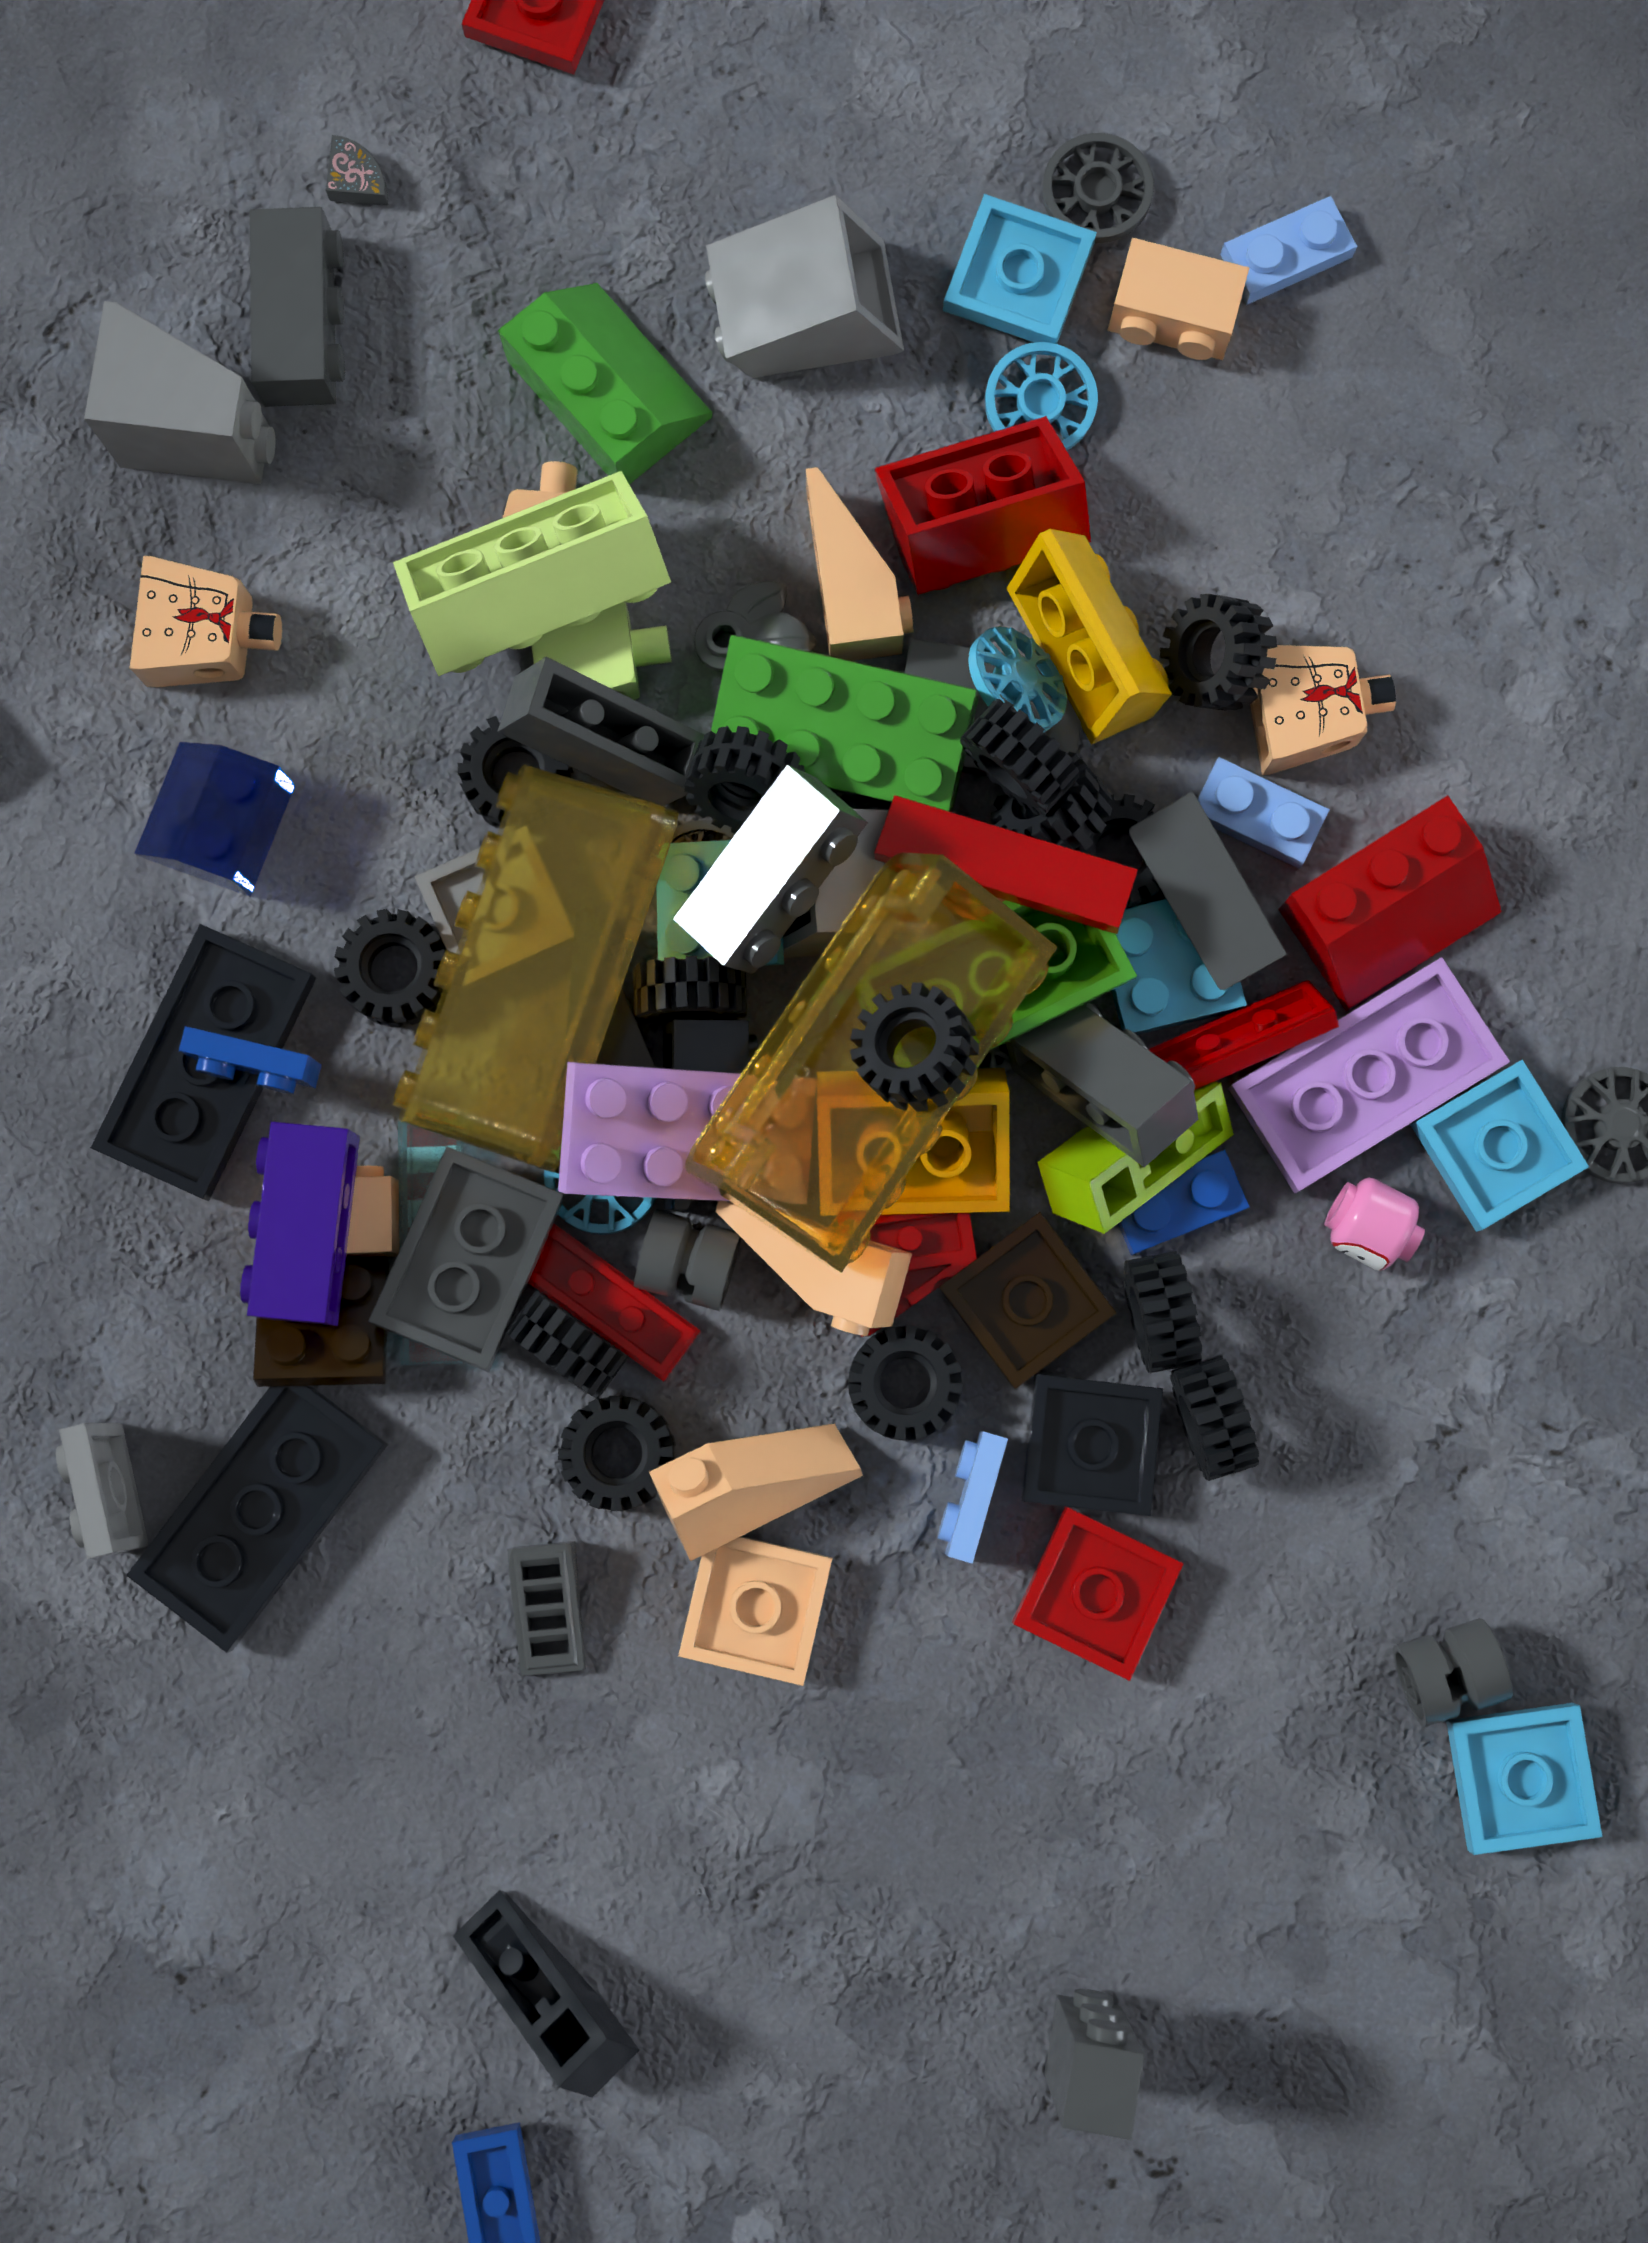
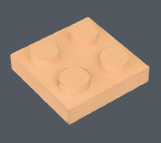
M743 1536L702 1555L678 1657L804 1686L832 1557Z

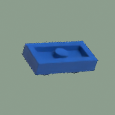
M185 1026L179 1047L180 1052L197 1060L195 1070L228 1080H233L235 1070L259 1075L256 1085L287 1094H294L296 1084L316 1089L322 1064L309 1055Z
M1223 1150L1200 1160L1119 1222L1118 1226L1130 1254L1134 1255L1249 1208V1205L1226 1150Z
M520 2122L456 2135L452 2141L469 2243H541Z

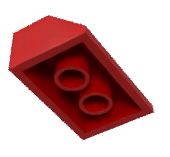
M1047 416L874 468L901 561L918 595L932 590L946 589L955 583L991 572H1002L1011 566L1021 564L1039 533L1048 529L1084 535L1088 542H1091L1085 480Z
M1448 795L1293 892L1278 909L1346 1011L1502 912L1484 847Z

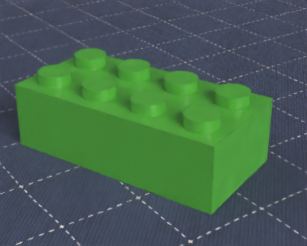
M731 635L711 731L716 734L718 728L728 726L732 732H736L737 727L741 726L748 727L750 734L757 735L759 730L770 734L768 740L775 742L780 739L788 745L787 753L796 752L800 757L799 765L804 766L805 773L816 777L827 787L892 802L894 795L952 812L966 757L965 747L961 745L960 737L974 722L980 694L977 689L748 637Z

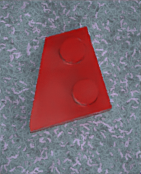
M970 1213L843 1216L845 1233L912 1253L895 1318L977 1259ZM882 1327L870 1328L868 1336H871Z

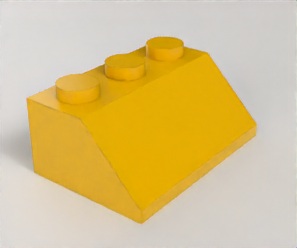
M1048 529L1039 533L1006 589L1036 644L1045 653H1049L1050 659L1056 666L1059 674L1062 675L1067 698L1081 721V727L1092 745L1153 718L1172 693L1168 688V678L1163 666L1158 660L1151 657L1139 635V626L1134 613L1127 606H1123L1110 582V573L1106 562L1100 555L1094 553L1086 537L1055 529Z
M978 1068L975 1069L973 1077L961 1072L958 1078L966 1086L958 1095L950 1086L944 1091L949 1101L948 1103L938 1107L929 1098L927 1099L928 1111L917 1112L910 1104L907 1111L896 1108L890 1101L887 1103L860 1077L857 1071L817 1072L820 1216L1010 1212V1092L1005 1069Z

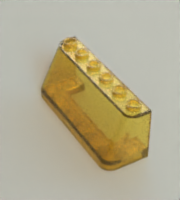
M524 764L520 768L518 775L508 772L503 781L496 802V808L505 811L498 833L495 834L487 831L481 844L475 867L483 869L484 873L478 891L474 893L467 890L462 899L454 926L464 929L456 953L446 950L442 957L434 980V986L443 989L436 1012L425 1010L421 1017L413 1045L422 1048V1052L415 1072L403 1071L392 1105L402 1108L398 1118L399 1122L538 1169L555 1172L561 1158L567 1063L596 1064L675 833L678 811L651 801Z
M904 852L895 855L874 876L694 1143L686 1160V1172L828 1267L842 1273L847 1264L857 1260L867 1248L870 1241L869 1231L882 1211L891 1207L902 1195L907 1182L905 1177L918 1157L928 1152L939 1139L942 1132L941 1122L955 1101L964 1098L973 1088L978 1077L977 1068L990 1048L1001 1043L1010 1032L1013 1025L1012 1015L1024 997L1036 990L1045 979L1049 968L1047 962L1057 949V946L944 855ZM912 982L923 983L929 991L935 986L942 990L948 998L950 997L974 1026L977 1035L972 1037L979 1044V1055L968 1056L977 1066L973 1077L962 1072L958 1077L966 1086L958 1095L950 1086L944 1091L949 1101L948 1103L938 1107L929 1098L927 1099L928 1111L917 1112L910 1104L907 1111L896 1108L890 1101L887 1103L860 1077L856 1071L859 1067L852 1061L850 1050L858 1048L850 1039L852 1029L865 1030L866 1028L857 1018L862 1009L864 1008L873 1015L878 1007L871 999L881 993L887 1001L892 1000L894 997L891 987L902 984L911 994ZM920 1027L907 1033L900 1040L894 1051L895 1064L902 1068H909L926 1059L936 1043L934 1030L928 1027Z

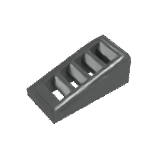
M569 1541L508 1548L510 1586L521 1676L585 1670L576 1542ZM560 1564L561 1576L528 1579L527 1567ZM558 1589L563 1591V1602L530 1605L529 1592ZM565 1615L567 1627L532 1630L531 1618ZM568 1640L570 1653L534 1656L533 1643Z

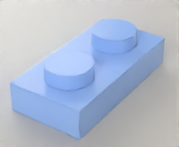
M1329 196L1225 242L1220 255L1223 261L1250 267L1242 298L1247 305L1351 259L1357 245L1332 197Z
M1220 757L1217 758L1198 797V801L1214 829L1298 869L1304 864L1330 810Z
M980 1431L977 1443L965 1440L955 1477L966 1480L959 1505L951 1502L947 1503L937 1539L948 1542L945 1551L948 1557L973 1564L1008 1438Z

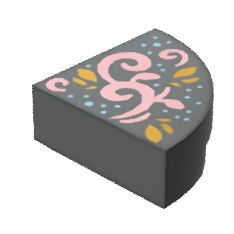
M332 135L326 193L329 200L388 205L387 185L381 168L373 155L362 145L351 139Z

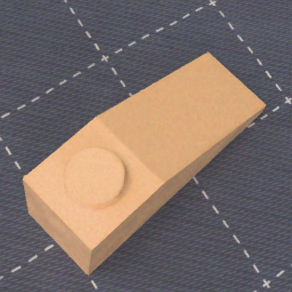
M807 468L806 493L829 656L855 661L902 654L904 633L913 632V618L909 595L898 597L896 579L891 569L819 468Z
M718 1201L715 1212L813 1310L832 1315V1327L862 1336H868L870 1328L892 1327L912 1253L747 1202Z
M835 1424L707 1443L649 1472L665 1511L690 1561L863 1476L860 1466Z

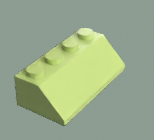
M622 471L393 562L409 611L438 676L451 671L462 673L479 666L485 657L508 648L523 649L540 640L542 634L565 625L579 626L595 619L600 611L622 602L635 603L651 597L657 591V588L671 583L648 516Z

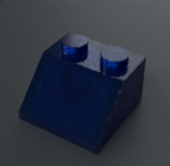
M180 742L134 854L251 897L295 784L280 766L222 745Z

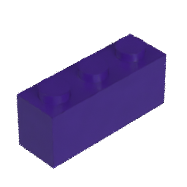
M271 1121L269 1137H262L260 1139L256 1156V1169L258 1175L264 1176L261 1201L255 1200L252 1203L248 1221L250 1239H256L253 1265L247 1264L245 1266L240 1286L241 1301L248 1304L247 1316L260 1319L338 1326L360 1136L347 1128Z

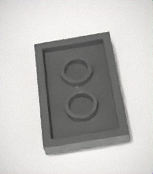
M446 1146L369 1322L374 1326L489 1373L506 1335V1330L509 1328L565 1199L564 1194Z

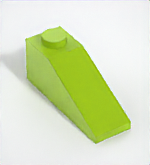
M1212 1082L1194 1090L1199 1120L1145 1167L1090 1127L1080 1130L1038 1161L1052 1212L1103 1234L1116 1226L1234 1135L1221 1083Z

